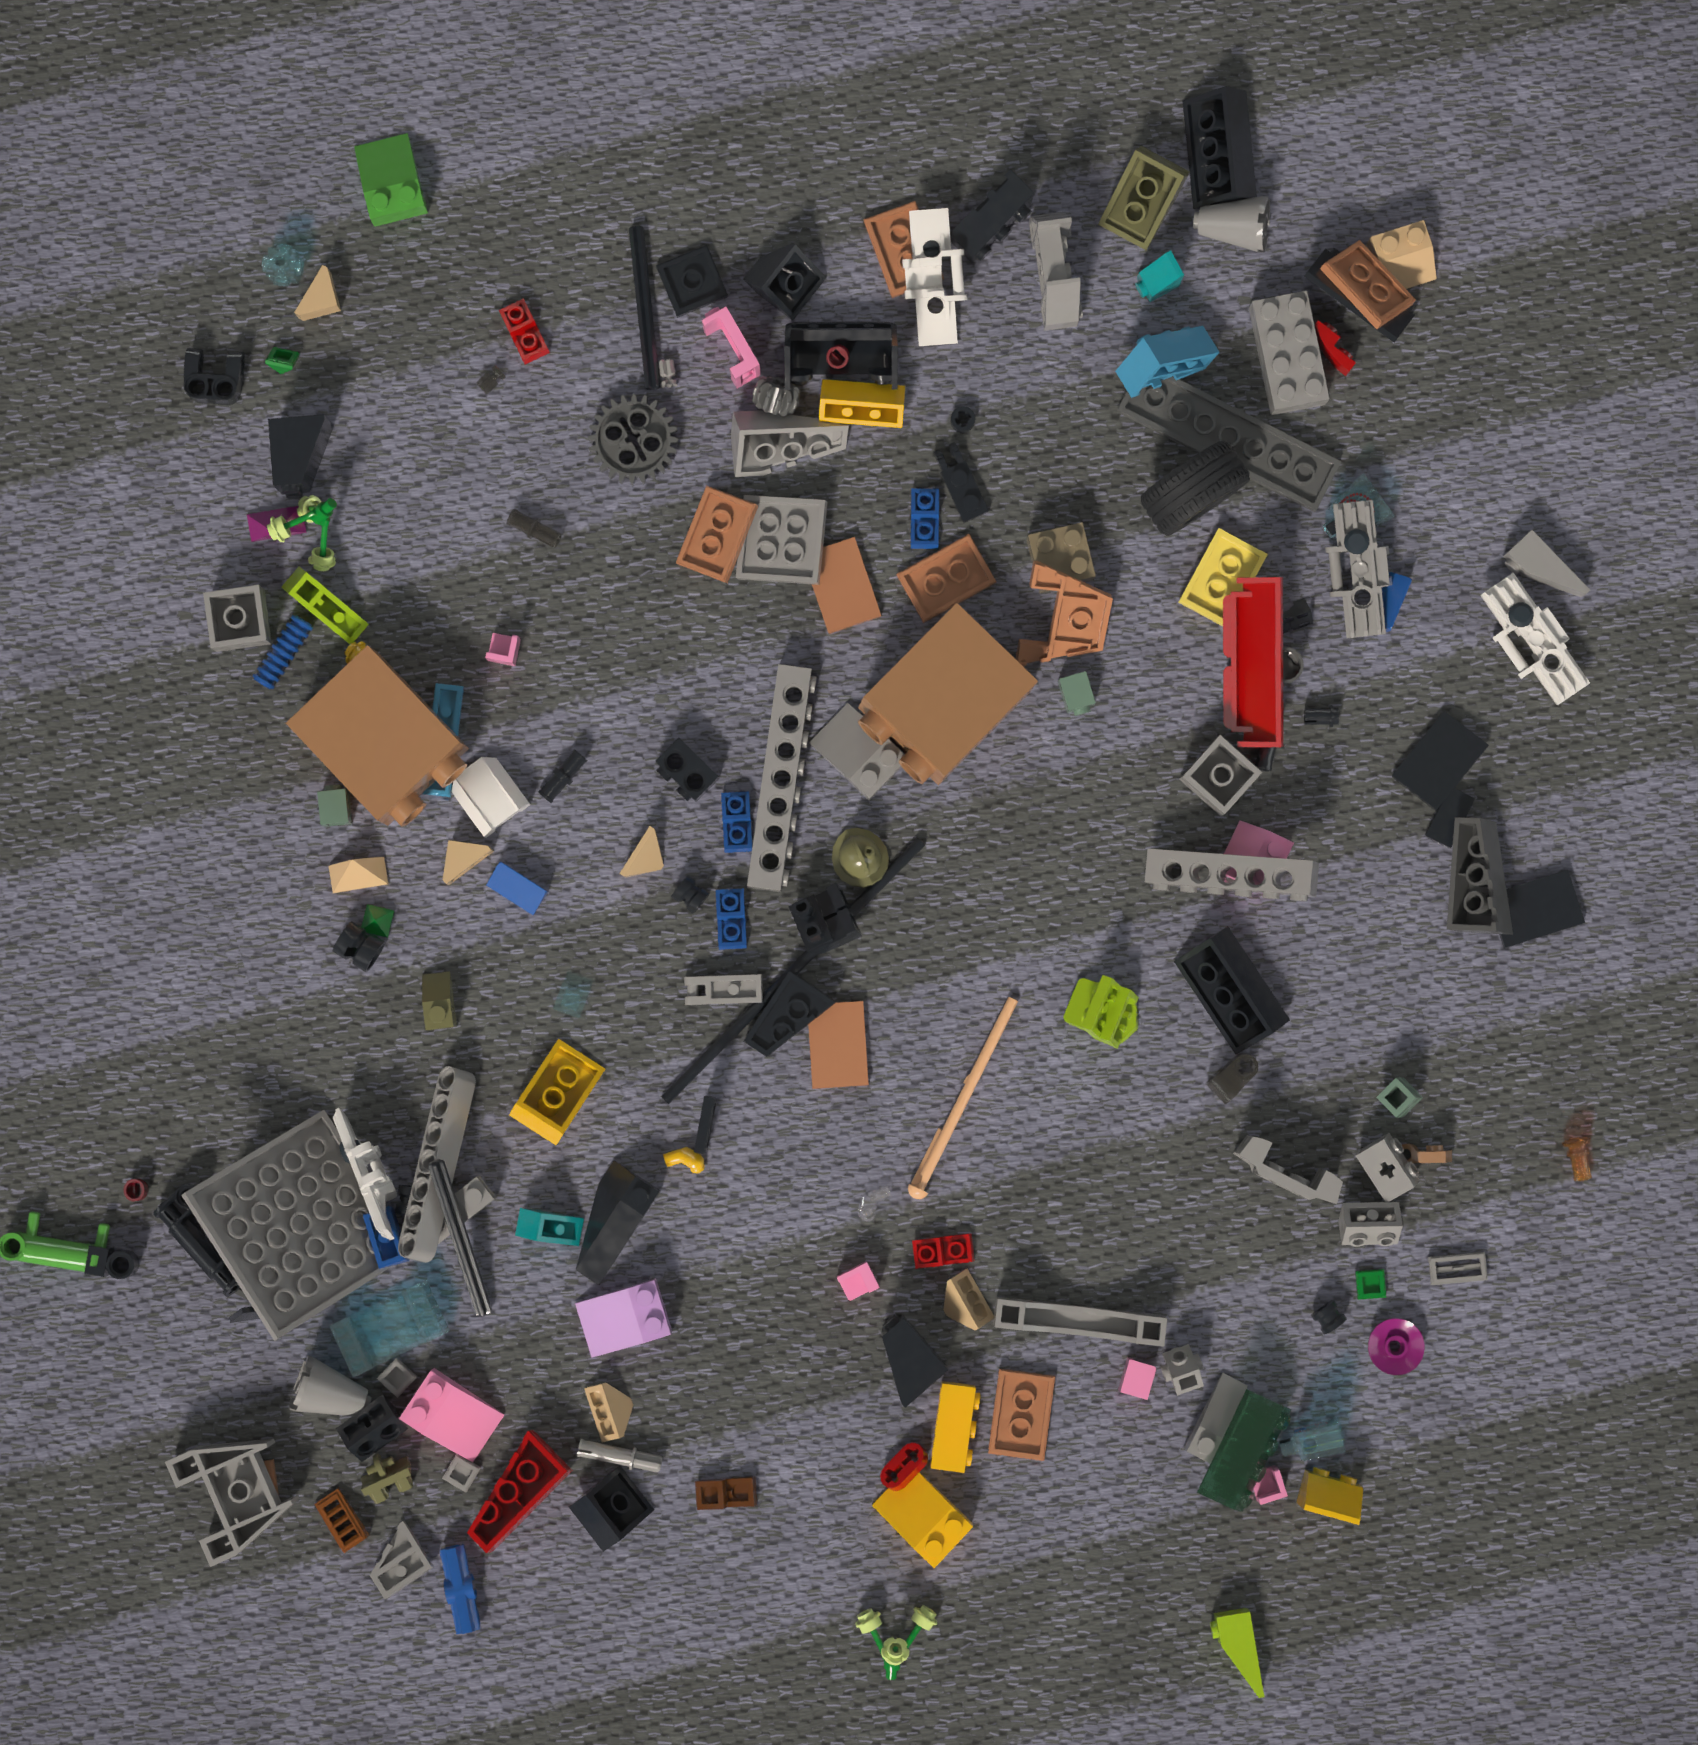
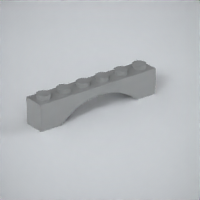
M996 1296L993 1325L996 1328L1081 1335L1164 1347L1167 1318L1163 1315Z

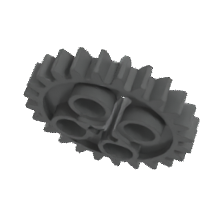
M635 394L632 395L631 401L628 402L625 396L621 395L620 404L611 399L612 408L608 409L605 406H601L604 413L603 417L595 414L594 418L598 425L589 426L590 430L596 433L595 435L588 436V441L596 443L589 448L590 453H598L593 458L594 463L603 462L599 468L600 471L605 472L610 469L609 479L619 475L620 484H623L625 479L629 478L631 486H634L636 478H640L644 485L648 475L655 481V471L658 470L664 474L666 472L663 464H673L668 455H677V450L671 447V445L679 443L678 438L671 436L678 432L677 427H669L674 421L673 417L664 418L667 412L666 407L657 410L658 401L655 400L649 405L648 398L645 395L641 402H637ZM635 416H645L646 423L642 427L633 426L631 422ZM621 418L626 420L633 435L638 437V444L647 458L646 461L641 460L632 442L627 443L629 437L620 422ZM618 428L622 431L621 437L615 441L608 439V431ZM648 440H658L660 442L659 448L653 452L646 450L645 444ZM627 452L635 455L634 462L629 465L620 462L621 456Z

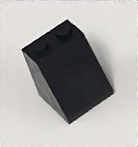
M324 414L268 419L273 486L282 495L286 494L288 499L302 498L303 493H308L311 490L333 430L332 423Z
M894 1314L882 1324L884 1330L881 1332L901 1404L906 1408L944 1375L948 1368L903 1314L899 1317Z

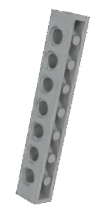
M778 664L748 875V888L781 892L782 886L787 887L789 870H785L784 867L786 858L791 859L793 842H788L789 831H795L797 815L792 814L793 803L799 804L801 787L796 786L797 775L803 776L805 759H800L801 748H807L809 732L804 731L805 720H811L813 704H808L809 692H815L817 678L816 676H811L812 669ZM791 689H798L802 693V698L797 703H791L786 699L787 692ZM789 716L795 717L798 720L797 728L792 731H788L782 726L783 720ZM783 744L792 745L795 750L793 756L782 758L778 754L780 746ZM784 771L790 775V782L786 786H779L775 783L774 778L778 772ZM776 799H782L787 804L786 810L781 814H776L770 809L771 803ZM771 827H779L783 831L782 838L777 842H772L767 838V831ZM774 854L778 857L779 864L775 869L769 870L763 866V859L766 855Z

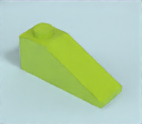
M300 566L281 587L349 644L353 643L369 625Z
M1248 1608L1214 1613L1215 1621L1210 1622L1213 1639L1218 1638V1642L1258 1698H1263L1264 1691L1250 1611Z

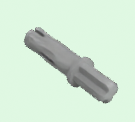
M581 1439L579 1443L577 1457L628 1466L629 1470H633L634 1467L659 1472L662 1466V1456L637 1451L636 1447L631 1450Z

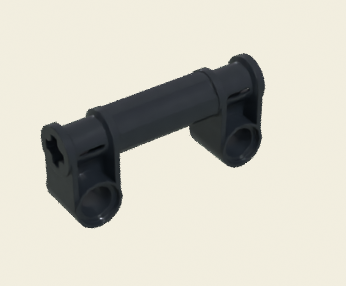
M183 1184L155 1209L153 1215L156 1218H160L169 1228L168 1232L211 1280L214 1279L220 1285L225 1297H229L238 1291L240 1286L211 1241L192 1221L195 1216L181 1196L196 1185Z

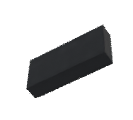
M1454 788L1438 808L1424 837L1451 849L1455 818H1466L1475 798Z

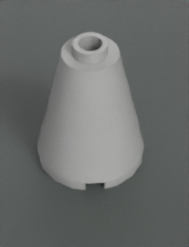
M1260 196L1202 206L1199 212L1194 213L1193 228L1198 229V234L1255 252L1265 253L1268 243V236H1266L1267 228L1270 226V199L1267 196Z
M307 1355L293 1390H295L296 1397L295 1399H290L289 1410L354 1416L370 1404L371 1396L367 1395L368 1389L315 1357Z

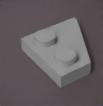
M405 1521L399 1523L398 1530L391 1542L387 1544L382 1553V1558L376 1563L370 1574L384 1599L390 1598L434 1568Z

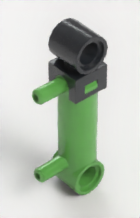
M31 1211L29 1212L26 1233L20 1231L11 1232L0 1238V1256L8 1261H21L84 1272V1274L101 1277L110 1274L116 1279L131 1277L139 1268V1258L133 1251L120 1250L113 1253L114 1247L106 1246L110 1225L105 1223L99 1224L96 1243L91 1245L38 1236L37 1231L41 1214ZM13 1238L17 1239L20 1243V1250L17 1254L13 1253L9 1248V1243ZM120 1257H125L129 1262V1268L126 1272L121 1271L117 1266Z

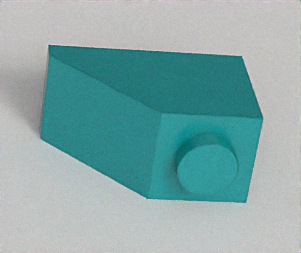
M1170 250L1140 271L1137 276L1138 282L1135 285L1142 298L1147 297L1149 302H1152L1178 288L1184 273Z
M520 1208L515 1236L539 1242L579 1246L584 1218Z

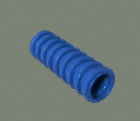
M297 615L290 617L292 621L286 623V630L282 629L281 633L283 635L281 638L277 637V644H273L271 646L273 650L267 652L268 658L262 660L264 664L262 667L258 666L257 670L259 671L257 674L254 673L252 675L254 680L268 689L274 690V683L279 682L280 679L278 677L280 674L284 675L285 673L283 669L289 667V660H293V654L299 652L298 646L304 644L302 640L308 638L309 635L307 633L309 630H313L311 624Z

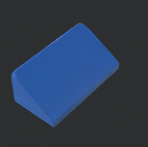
M1389 572V576H1392V585L1381 587L1387 632L1394 625L1412 581L1409 577Z
M501 861L486 886L532 915L535 914L548 894V891Z
M391 1206L386 1207V1215L394 1235L392 1240L382 1237L378 1230L375 1229L370 1213L363 1214L379 1269L409 1261L408 1258L402 1257L398 1251L401 1230L395 1210Z

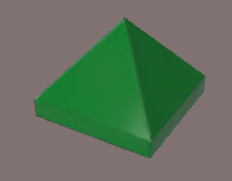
M273 347L265 360V364L278 373L284 374L293 369L300 353Z
M367 904L361 927L366 929V933L388 938L394 910Z

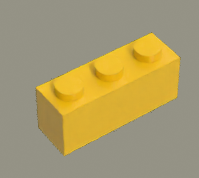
M822 379L819 422L902 428L905 386L898 385V390H892V385L890 384L879 385L876 383Z
M941 1381L930 1462L932 1469L965 1473V1466H971L973 1449H968L969 1438H975L977 1421H972L973 1409H979L980 1393L976 1392L975 1385Z

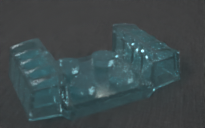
M427 1280L329 1325L352 1377L362 1374L381 1363L450 1331Z

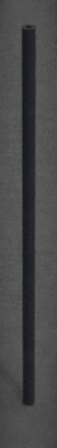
M916 838L887 868L881 880L870 885L850 905L851 913L854 917L925 846L919 838ZM806 950L763 993V1003H753L661 1097L670 1104L767 1006L788 972L792 971L798 975L816 955Z

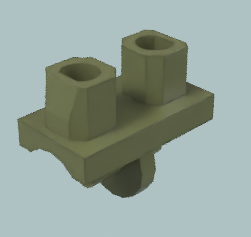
M377 1453L372 1456L374 1464L366 1467L368 1474L361 1477V1491L364 1497L369 1495L376 1504L389 1498V1491L386 1486L395 1483L399 1492H405L413 1487L411 1464L407 1456L397 1461H394L392 1456L383 1460L381 1455Z

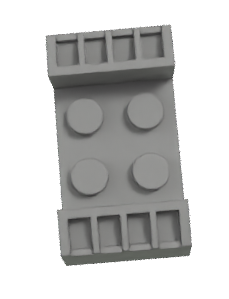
M1247 1135L1233 1154L1250 1165L1252 1173L1304 1199L1312 1200L1319 1198L1337 1204L1343 1181L1331 1172L1318 1168L1308 1187L1310 1181L1293 1173L1288 1177L1283 1174L1285 1168L1266 1160L1263 1164L1272 1145L1270 1141Z

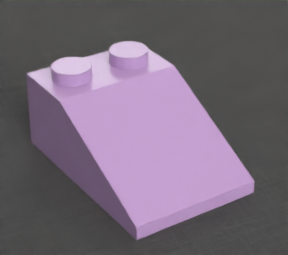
M656 1278L575 1303L591 1357L643 1344L672 1334V1328Z

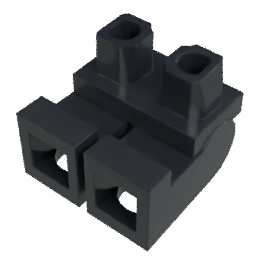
M837 883L826 887V891L816 896L813 894L788 906L806 950L814 955L828 952L863 937L854 915L851 913L852 910L843 889Z

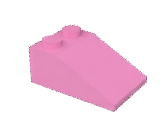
M433 1368L399 1419L424 1436L474 1462L504 1414Z

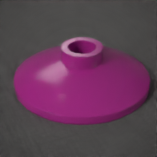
M1399 1318L1387 1319L1379 1323L1369 1336L1368 1353L1370 1359L1384 1373L1390 1375L1407 1374L1420 1364L1424 1355L1425 1344L1423 1336L1419 1329L1407 1320ZM1392 1341L1399 1342L1400 1347L1397 1351L1390 1349Z

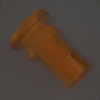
M1574 1137L1562 1142V1146L1569 1148L1566 1153L1571 1159L1574 1181H1585L1592 1178L1587 1156L1590 1151L1585 1145L1590 1143V1138Z

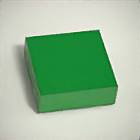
M1384 1269L1355 1271L1358 1300L1386 1298Z

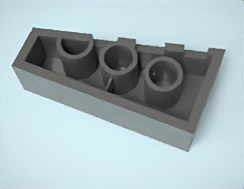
M1455 818L1447 930L1465 933L1513 935L1497 824L1495 821L1482 818Z

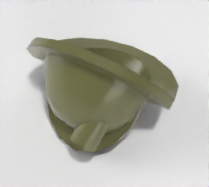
M851 828L846 829L837 838L833 846L832 862L835 872L842 881L851 886L864 888L882 879L888 868L889 856L886 846L877 835L869 830Z

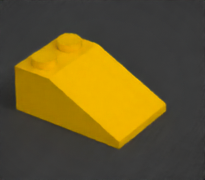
M558 1039L514 1105L509 1116L557 1145L602 1076L605 1068Z
M920 1472L905 1488L900 1491H892L887 1488L872 1504L882 1517L933 1568L973 1528L972 1522Z

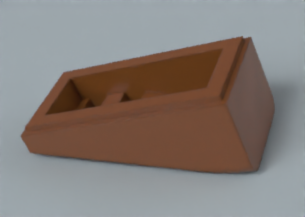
M339 1488L314 1504L343 1553L370 1535ZM338 1499L340 1504L327 1512L324 1507ZM343 1509L346 1514L333 1521L331 1517ZM349 1519L351 1524L340 1531L337 1526ZM355 1529L357 1534L346 1541L344 1535Z

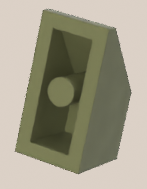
M450 971L422 975V1006L425 1030L457 1027Z

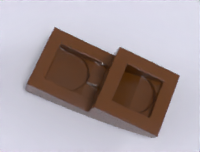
M756 1476L695 1481L697 1510L752 1507L757 1505Z

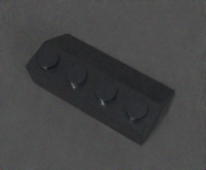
M1224 86L1183 100L1193 209L1257 197L1246 90Z
M1334 247L1331 251L1325 248L1304 277L1375 328L1320 269L1325 262L1340 253ZM1410 306L1376 330L1395 343L1415 316L1411 312L1414 306Z
M1228 926L1174 961L1235 1055L1273 1034L1290 1021Z

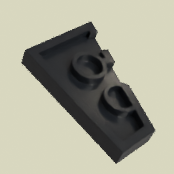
M789 971L743 1042L768 1057L837 1003V1001L792 971Z

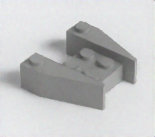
M1064 212L1030 216L1029 220L1032 249H1035L1042 296L1040 306L1044 331L1077 327L1079 318H1083L1080 301V277L1072 278L1070 263H1065L1064 260L1066 259V252H1068L1067 238L1071 237L1072 218Z
M274 1439L200 1445L165 1461L176 1488L200 1477L203 1478L224 1528L208 1534L199 1540L210 1567L242 1552L300 1499L296 1495L281 1502L259 1452L274 1444Z

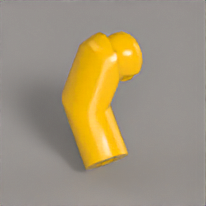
M684 1147L663 1154L667 1167L683 1163L691 1169L692 1173L696 1174L702 1172L705 1168L702 1155L695 1153L691 1148Z

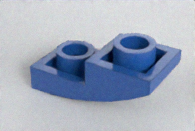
M911 488L910 549H938L939 489Z
M749 791L721 793L725 853L752 851Z
M744 888L716 890L719 950L747 948Z

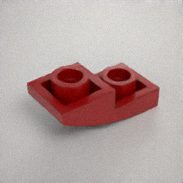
M524 299L499 310L525 365L550 353Z
M1318 320L1314 326L1319 348L1330 363L1346 376L1356 362L1352 360L1353 356L1347 350L1341 347L1337 349L1334 346L1340 339L1336 328L1327 322L1321 323Z
M971 1233L912 1240L915 1269L975 1261Z

